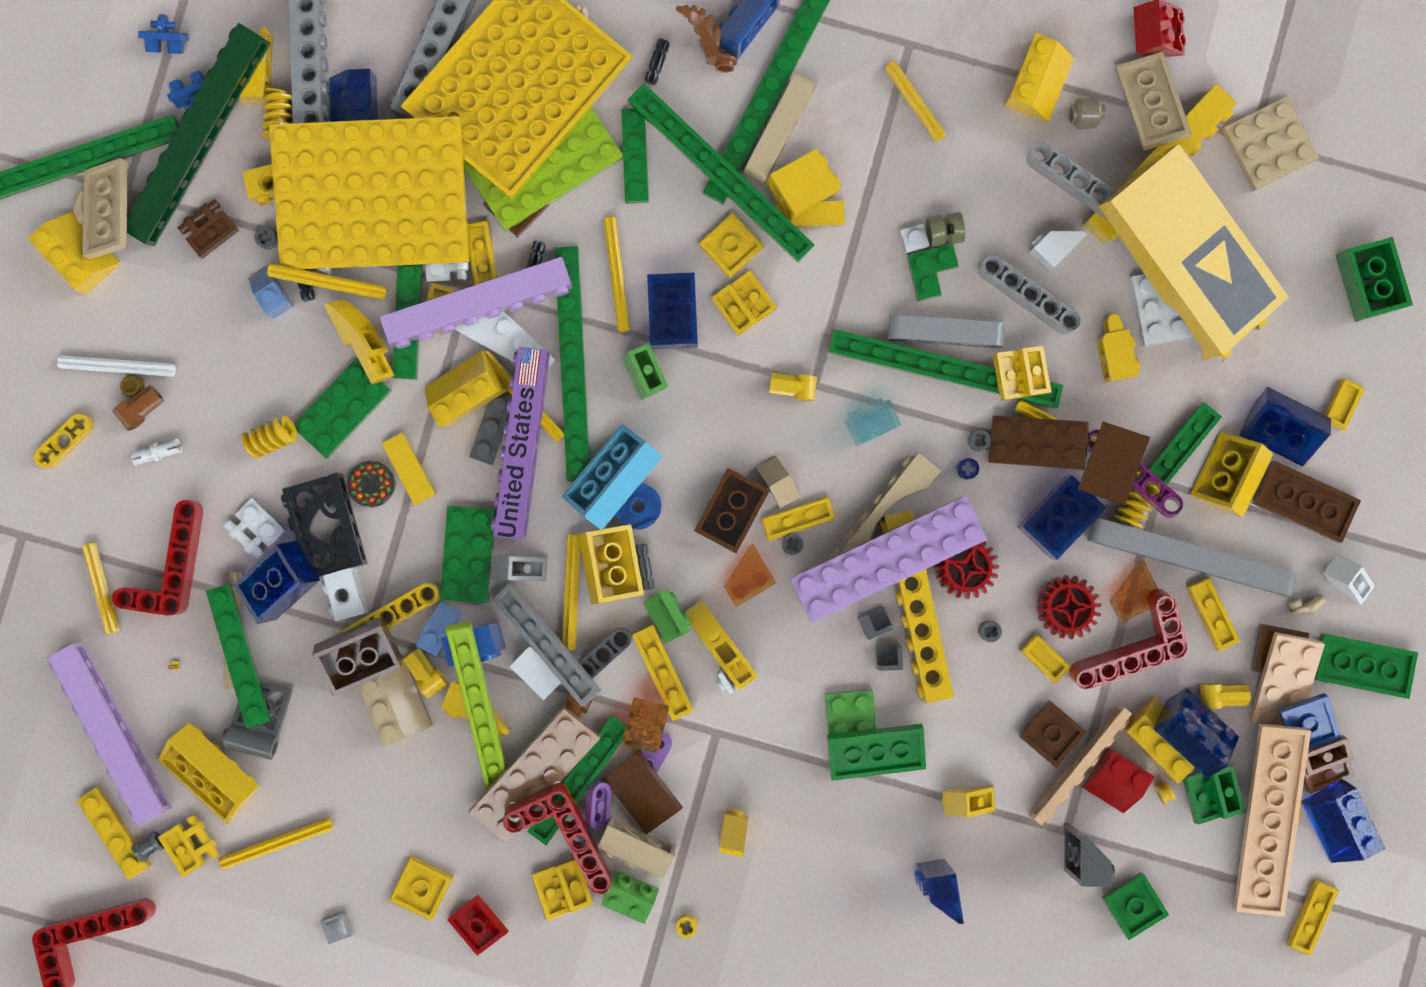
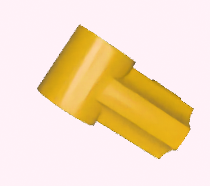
M772 373L769 393L792 396L797 400L814 401L817 377L804 374L793 376Z
M417 649L403 659L416 678L419 690L426 698L429 699L448 685L445 676L438 668L432 665L422 649Z
M1200 684V705L1202 709H1222L1223 706L1249 705L1251 700V694L1246 684Z

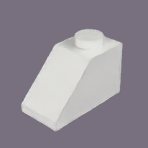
M1050 231L1045 237L1040 234L1031 243L1034 248L1029 253L1050 272L1087 234L1084 231Z
M1338 554L1325 567L1324 575L1328 581L1360 605H1362L1375 587L1361 565Z

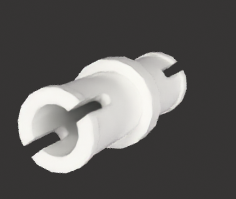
M176 438L161 444L153 443L148 448L132 451L130 454L131 459L141 456V458L132 462L135 466H139L151 461L159 462L164 457L182 453V446L172 447L181 444V442Z

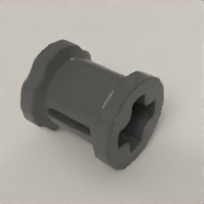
M153 830L146 839L140 843L136 842L133 844L132 851L141 862L147 861L149 856L157 850L161 851L164 849L158 839L160 834L157 831Z

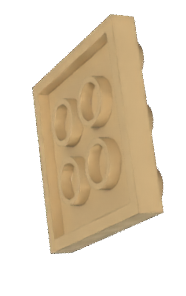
M1287 96L1222 129L1253 192L1319 159Z

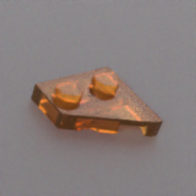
M754 544L750 545L724 585L735 607L776 584Z
M1145 561L1137 563L1110 599V603L1119 621L1122 623L1149 610L1147 603L1148 594L1152 590L1158 589Z

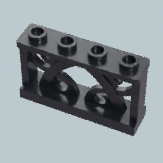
M333 473L322 478L282 488L283 495H281V501L284 508L288 509L290 516L287 518L288 526L291 531H294L296 538L294 540V547L301 556L302 563H300V569L303 576L307 577V580H314L327 574L368 564L342 473ZM328 483L331 485V488L320 496L313 489ZM301 492H308L315 501L312 504L310 500L303 499L306 505L300 508L296 501L297 496ZM326 503L328 508H330V505L334 503L337 509L334 513H330L324 504ZM319 510L329 518L340 519L342 524L332 532L330 544L323 542L310 532L313 520ZM300 514L305 515L303 521ZM340 533L345 536V541L340 542L338 540V546H335L337 535ZM308 542L314 546L311 550ZM326 552L330 553V561L325 568L320 569L314 565V555H320V562H322L326 558ZM336 555L351 557V562L334 566Z

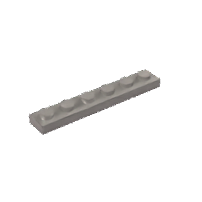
M508 583L492 599L581 707L586 706L601 691L600 687L513 584Z

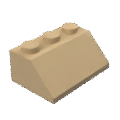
M404 661L401 668L358 686L382 748L432 727L412 673Z
M611 817L597 848L602 849L601 853L607 857L614 858V856L623 859L622 862L629 867L635 868L638 866L645 869L644 873L653 878L658 876L663 878L673 861L676 847L649 834L646 835L645 832Z

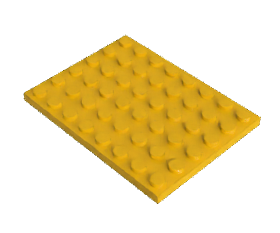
M493 0L403 102L401 108L412 118L460 116L464 161L512 200L631 62L633 56L566 0Z
M460 116L269 125L279 265L295 269L470 263L462 123Z

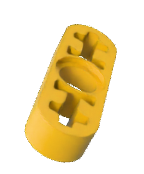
M74 414L36 450L34 454L36 465L48 469L56 467L92 432L94 428L92 418L84 414ZM78 420L85 421L83 423L84 429L78 428ZM66 434L70 442L67 447L62 448L58 441L62 435ZM44 453L51 454L49 456L50 462H44Z

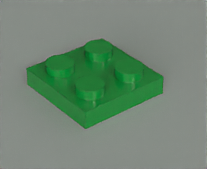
M1142 872L1101 897L1128 940L1169 916L1166 908Z

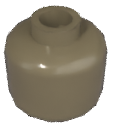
M1096 97L1078 98L1069 108V121L1077 129L1097 128L1101 120L1105 119L1106 116L1105 105H1101L1100 100Z

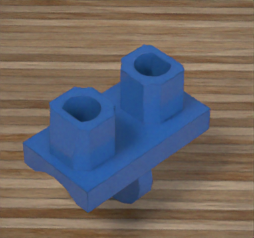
M159 14L157 21L151 20L150 22L151 28H157L158 31H138V38L144 39L146 52H161V40H167L168 53L183 54L184 41H189V33L169 32V29H176V23L169 22L166 14Z
M201 71L191 73L189 77L192 84L185 87L181 79L169 82L170 93L167 94L170 102L175 104L176 108L184 107L185 110H189L193 103L194 94L197 90L201 89L205 82V76Z

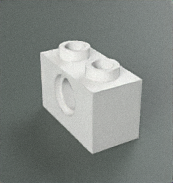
M348 568L323 576L322 588L325 595L329 596L330 604L328 605L330 616L335 618V622L369 613L356 568ZM341 589H345L348 592V599L345 602L339 598Z

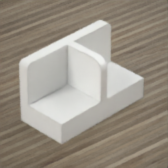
M528 647L510 666L543 700L561 683L532 647Z

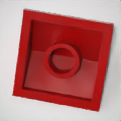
M479 894L468 900L447 919L477 956L509 932Z

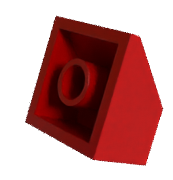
M1107 748L1082 788L1124 814L1144 796L1155 776L1117 752Z

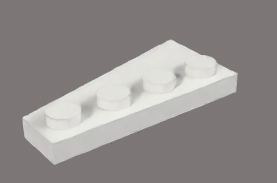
M504 311L500 312L501 315L496 318L487 319V317L478 319L477 324L471 326L463 324L456 327V331L464 334L512 362L514 352L518 351L519 346L543 349ZM551 355L549 367L556 361Z

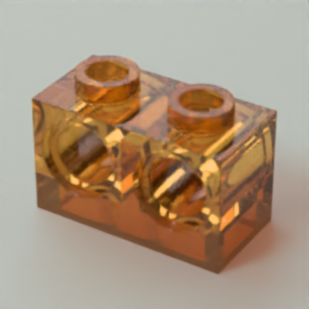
M633 697L622 744L658 753L670 706Z

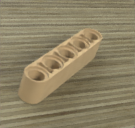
M797 72L794 74L744 170V174L765 184L817 85L815 81Z

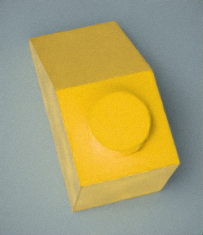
M960 787L944 790L942 798L944 815L968 818L995 811L994 787Z

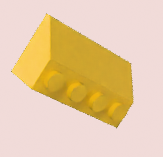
M190 722L168 739L157 760L226 824L238 814L259 788L252 776L246 775L233 759H229L223 754L217 744L211 743L204 736L203 732L198 727H194Z

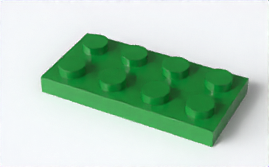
M356 358L294 423L295 428L325 459H328L392 390L384 382L371 384L359 359Z
M447 506L440 600L474 603L489 602L491 555L494 530L491 529L496 509Z
M1321 633L1319 641H1322L1325 645L1314 680L1410 699L1418 652Z
M922 723L827 735L832 781L926 769L924 728Z

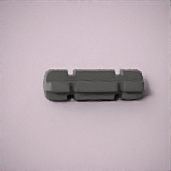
M646 544L636 545L643 590H651L655 586L654 580L651 579L652 569L650 558L647 556V553H649L648 546Z

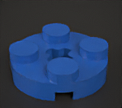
M641 483L625 504L616 512L618 520L624 525L631 524L632 529L641 530L650 527L656 522L661 513L662 503L660 496L654 488ZM636 499L645 504L640 513L631 508Z

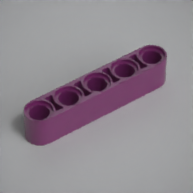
M1099 429L1089 432L1087 447L1089 453L1093 449L1090 440L1098 436ZM1141 463L1138 469L1140 477L1134 480L1131 489L1164 517L1174 518L1179 515L1183 509V499ZM1149 484L1156 485L1159 493L1157 495L1148 494L1146 486ZM1173 500L1178 506L1177 510L1173 512L1168 511L1165 508V502Z

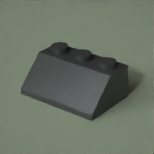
M1064 823V871L1082 887H1112V879H1115V867L1112 862L1086 835L1070 823Z

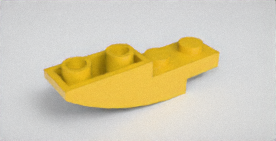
M345 299L325 303L324 307L344 346L352 345L371 384L392 378L394 374L384 356L388 348L370 321Z
M700 600L684 612L693 629L739 691L759 677L703 600Z

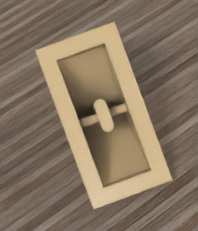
M777 456L756 468L780 508L800 497L789 473Z

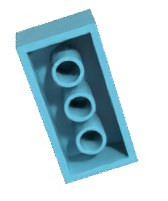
M621 424L561 497L582 516L602 530L663 456L633 431Z

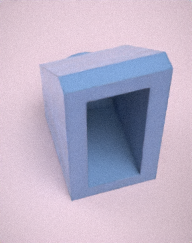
M268 267L248 278L253 295L265 314L276 318L294 306L277 278L267 275Z
M440 602L425 624L415 646L435 656L441 655L444 651L441 637L447 636L446 625L457 624L462 611Z

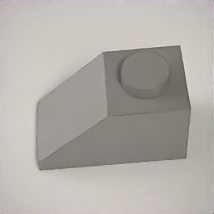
M491 555L490 579L546 581L547 558Z

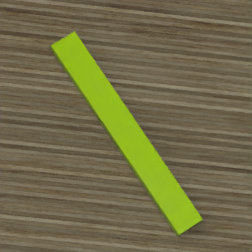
M471 622L446 625V634L487 790L506 770L507 766Z

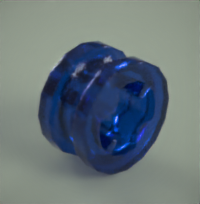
M972 458L963 459L957 465L958 475L965 480L976 477L980 470L978 462ZM966 462H969L970 467L974 468V472H970L969 476L966 475V471L962 470V466L967 465Z

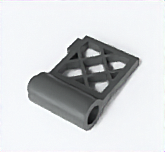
M260 682L265 700L271 709L269 714L273 713L277 720L275 729H267L264 724H260V727L246 728L243 722H239L241 710L239 703H237L231 726L228 729H224L221 742L224 743V748L272 760L278 748L279 734L293 690ZM264 688L270 689L271 691H269L268 693H266V691L264 690ZM277 691L285 693L282 704L274 708L268 696Z

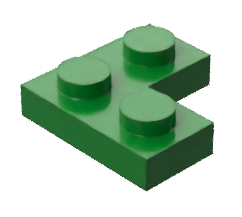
M953 244L907 255L917 301L942 295L937 273L959 267Z

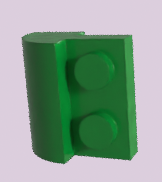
M1216 765L1198 769V772L1189 774L1183 779L1194 824L1199 825L1218 818L1227 819L1246 813L1234 765Z

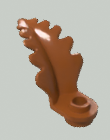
M688 5L677 6L676 11L683 14V17L688 18V22L694 25V31L700 37L699 45L705 54L706 63L716 66V70L719 72H732L734 66L737 65V59L731 53L720 52L721 29L718 25L713 26L714 16L710 14L705 17L706 10L700 8L698 11L696 5L690 8Z

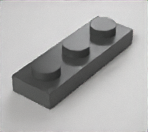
M502 394L487 404L469 458L493 465L504 434L505 423L508 422L510 413L507 412L508 399H512V397Z

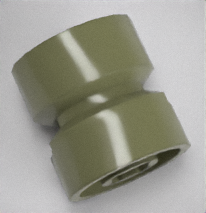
M961 212L949 213L945 218L941 215L926 218L927 238L931 248L944 246L947 241L950 244L963 243L965 241V225ZM946 224H948L949 234H947Z

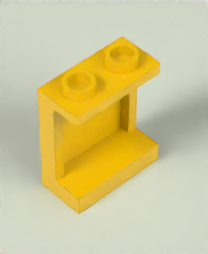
M818 149L771 173L765 182L790 221L798 218L802 212L830 196L832 198L835 197L842 189L839 178L831 172L826 157L820 154Z

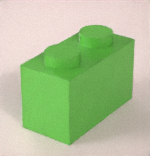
M649 343L627 352L622 357L641 400L657 394L668 387Z

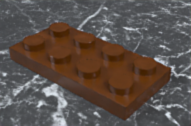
M993 416L988 462L994 464L1085 470L1090 422Z
M1271 461L1252 504L1336 543H1342L1361 500L1277 461Z

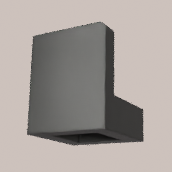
M879 607L857 617L868 640L895 629L884 607Z
M875 645L877 670H903V651L901 645Z

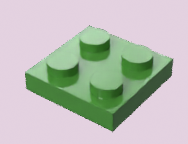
M872 689L825 693L828 735L876 729Z

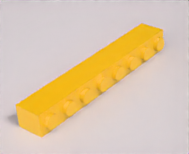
M1218 84L1214 85L1186 115L1191 130V137L1156 147L1116 191L1166 149L1180 144L1187 155L1190 154L1193 157L1202 148L1200 142L1204 138L1209 140L1218 131L1216 125L1220 121L1225 123L1233 115L1234 112L1231 109L1237 102ZM1096 212L1084 223V226L1103 244L1109 239L1114 241L1119 236L1110 222Z

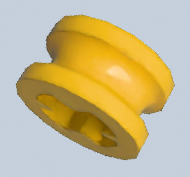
M1166 781L1162 782L1161 786H1154V790L1164 806L1168 805L1170 800L1172 802L1176 801V797Z
M688 914L679 917L676 923V932L680 937L687 939L695 935L698 926L695 917ZM686 921L691 922L690 926L693 930L688 929V932H684L683 926L680 925L681 922L684 924Z

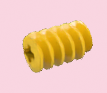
M266 88L265 91L268 94L264 97L266 104H264L263 110L266 113L262 115V119L265 122L261 125L264 131L261 132L260 136L269 141V125L290 124L286 122V119H293V115L287 113V110H292V105L288 103V101H292V95L275 88Z
M283 415L282 419L276 417L272 422L267 421L264 426L259 425L257 430L250 429L249 433L244 432L241 434V442L245 450L256 459L286 447L297 439L295 425L286 415Z
M1149 484L1146 486L1148 494L1157 495L1159 493L1156 485ZM1130 491L1129 499H1127L1124 506L1125 508L1119 507L1117 509L1121 516L1115 515L1114 517L1131 527L1143 528L1139 519L1147 520L1148 518L1143 512H1152V509L1135 491Z

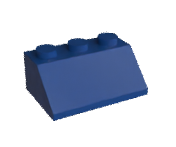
M742 0L739 5L736 3L730 10V17L726 23L721 22L719 24L721 29L719 47L731 53L738 60L779 7L780 0Z

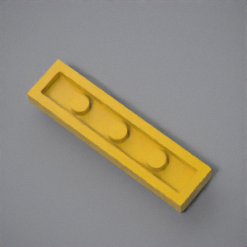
M654 625L632 634L672 721L693 712L692 704Z
M100 786L76 800L127 880L132 879L151 866L149 860L141 862L134 855L132 846L136 843V840Z

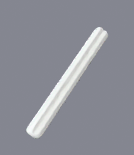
M63 355L57 358V366L62 369L174 377L176 374V366L170 363Z

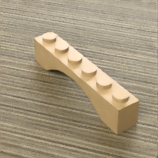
M920 453L915 454L914 457L910 454L902 464L904 470L901 474L895 473L887 483L890 488L885 494L882 491L873 501L876 506L871 512L865 511L858 520L861 525L856 531L851 529L844 538V541L847 543L842 549L837 547L829 559L869 541L877 522L892 504L904 496L927 489L941 470Z

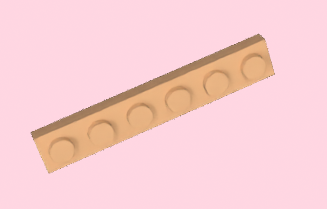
M1118 705L1032 811L1029 815L1041 826L1044 822L1048 823L1055 815L1054 810L1059 804L1067 801L1070 796L1069 791L1073 786H1077L1083 781L1085 771L1099 761V754L1104 748L1107 749L1113 744L1114 736L1119 729L1123 730L1129 724L1131 712Z

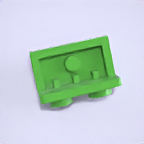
M668 589L644 601L643 604L665 643H669L691 631L688 627L691 623L684 612L681 614L678 609L679 601L673 592L669 593Z
M616 870L611 880V888L606 892L601 905L645 924L659 889Z

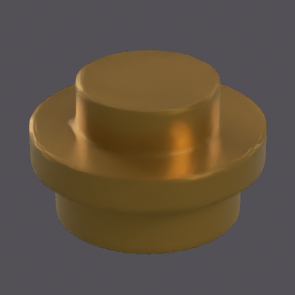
M128 375L121 381L120 389L124 396L133 398L145 389V383L139 376Z

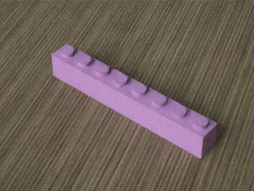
M562 257L381 316L380 319L388 344L401 349L410 346V342L417 339L419 341L429 340L433 338V334L441 331L442 334L453 332L456 330V326L463 324L471 326L477 324L478 319L487 317V319L496 318L501 315L500 312L508 309L511 312L520 310L524 307L523 304L529 302L533 304L544 302L547 296L555 294V297L565 295L573 287Z
M73 643L49 656L48 660L50 661L51 671L54 675L58 676L63 693L70 698L73 704V712L84 724V732L87 737L92 739L97 756L104 761L107 767L106 773L111 780H114L118 787V795L121 800L126 802L131 819L140 826L172 808L84 643Z

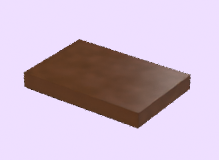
M1103 421L1078 490L1125 506L1150 437Z
M639 750L602 778L646 835L683 808Z

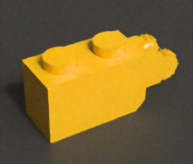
M1114 313L1103 319L1105 335L1101 336L1096 342L1105 384L1139 376L1138 371H1140V362L1137 357L1135 358L1133 349L1136 346L1135 338L1132 334L1130 335L1129 329L1124 330L1122 318H1120L1119 314Z

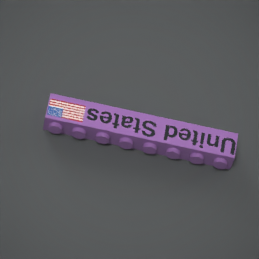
M519 346L518 351L514 352L513 365H516L515 375H512L510 379V389H513L512 399L509 398L507 403V412L510 413L509 422H506L504 426V436H507L506 446L503 445L501 449V460H504L503 469H500L498 472V483H501L500 493H496L494 502L495 507H498L497 516H493L491 529L495 530L494 536L518 540H524L527 537L551 351Z

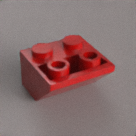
M1153 0L1133 7L1137 54L1145 57L1159 52H1163L1165 57L1185 55L1186 37L1183 33L1185 16L1181 8L1163 0Z

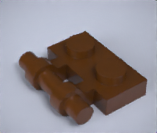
M213 199L208 204L204 203L200 206L201 209L191 217L187 216L183 219L184 223L177 227L183 235L191 230L192 234L186 238V241L202 259L240 231L225 211L222 210L215 215L214 211L221 207L216 199ZM207 217L209 221L199 228L197 224Z

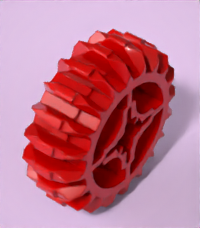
M986 541L969 548L961 560H954L950 557L941 561V566H934L935 570H942L941 574L936 575V579H945L941 582L940 586L944 588L950 585L947 589L948 594L953 593L956 589V598H960L963 592L965 599H970L971 592L975 598H978V589L986 594L988 591L984 585L994 586V583L989 579L990 577L998 578L996 573H992V569H999V565H992V561L997 560L998 557L997 555L989 556L994 550L992 547L984 550ZM975 551L983 558L985 569L976 564ZM969 561V565L977 571L971 570L964 573L965 569H962V566L956 565V563L967 564ZM948 565L958 571V584L951 578ZM973 574L982 576L975 585L965 587L966 581L968 582Z
M1064 575L1062 581L1059 577H1055V586L1051 582H1047L1046 586L1049 591L1041 589L1040 593L1045 597L1044 599L1037 598L1036 600L1039 603H1043L1042 607L1036 608V611L1043 612V615L1039 616L1038 620H1047L1043 628L1048 629L1052 627L1050 630L1051 635H1056L1059 631V638L1064 639L1067 634L1071 640L1074 639L1075 633L1078 637H1083V630L1090 633L1092 630L1088 624L1096 626L1097 621L1093 617L1101 616L1100 612H1095V607L1099 608L1102 606L1101 603L1094 602L1095 599L1099 598V594L1091 595L1094 586L1086 587L1087 580L1082 579L1079 582L1078 576H1073L1070 581L1068 575ZM1071 588L1079 591L1085 602H1077L1074 598V593H1071ZM1063 589L1060 602L1052 604L1054 596ZM1068 604L1079 606L1073 607V609H1069V613L1065 609H1058L1059 607H1064ZM1086 610L1081 621L1074 625L1076 615L1080 611ZM1052 612H1060L1062 614L1063 621H1066V627L1060 625L1054 619Z

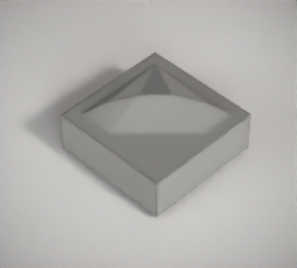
M346 912L321 921L328 944L353 935Z

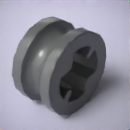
M268 227L259 228L255 233V242L264 249H272L278 244L277 233ZM268 232H270L269 236L272 237L271 241H267L266 244H263L265 241L262 240V236H266Z
M976 430L968 437L969 447L978 452L987 449L991 442L990 435L984 430ZM976 434L977 437H979L980 435L984 437L982 440L984 443L983 447L981 446V444L978 445V447L975 446L974 443L976 442V440L974 439V436Z
M789 534L783 539L782 548L787 554L796 555L803 549V540L796 534ZM789 538H792V540L796 538L798 540V549L796 551H793V549L789 551L787 549L789 544L787 540Z
M985 621L979 627V635L987 642H995L1000 639L1002 629L995 621ZM986 626H994L996 630H993L996 632L995 636H985V633H987V631H984Z

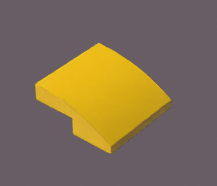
M749 270L735 282L727 285L711 297L737 336H740L778 309V306L752 270Z
M1043 346L1022 348L992 355L1000 401L1051 392Z
M575 859L530 874L547 921L593 904L586 880Z

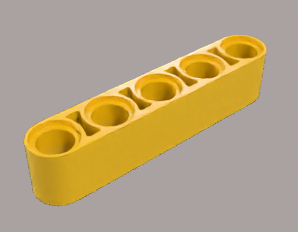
M434 583L422 584L343 629L336 635L381 616L383 617L385 611L390 612L393 617L390 624L386 623L390 630L438 602L441 589ZM427 587L432 588L434 591V597L431 600H427L424 597V590ZM406 599L413 602L411 612H407L403 608V603Z

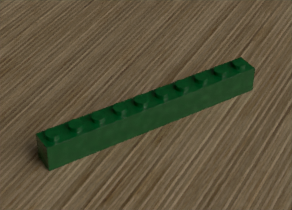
M239 22L230 31L229 40L225 47L218 52L217 61L213 68L209 69L206 73L204 84L194 94L192 105L182 115L180 126L172 133L167 149L160 154L155 170L148 175L146 179L147 184L143 191L136 196L135 205L131 212L127 213V233L146 245L155 246L237 104L240 95L271 44Z

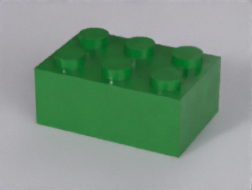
M1393 237L1350 248L1336 254L1355 322L1398 311L1413 305Z

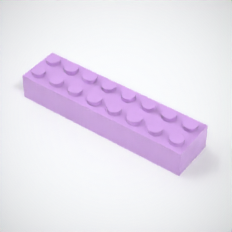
M963 496L789 579L809 621L812 623L984 542L987 538L967 496Z

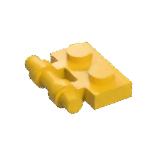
M195 814L186 819L191 826L188 830H185L182 823L158 837L182 878L206 864L202 857V854L207 852L211 860L220 855L215 847L217 845L214 839L211 840L204 830L206 826L203 821L200 822ZM194 834L202 844L198 849L190 838Z

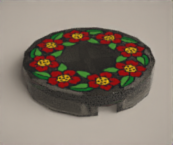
M365 461L359 463L348 476L347 488L349 495L361 506L371 508L382 506L395 492L396 482L394 474L381 462Z

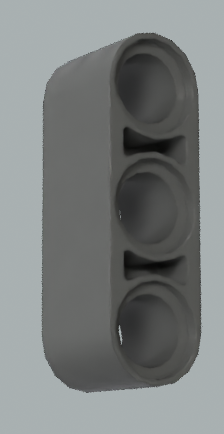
M617 628L579 662L580 665L587 664L592 668L590 676L592 679L631 644V632L627 628ZM616 633H625L628 638L627 643L624 645L617 644L615 641ZM600 648H605L609 651L610 657L607 661H602L598 658L597 652Z

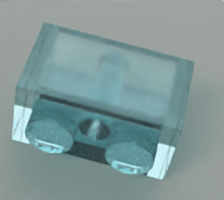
M882 398L869 404L870 409L862 412L861 408L848 414L849 418L845 420V423L856 447L902 425L890 399L885 402Z

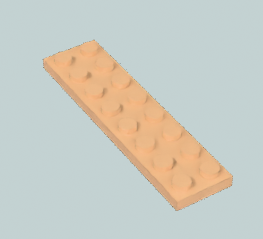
M1259 724L1234 900L1236 912L1285 916L1311 731L1308 728Z

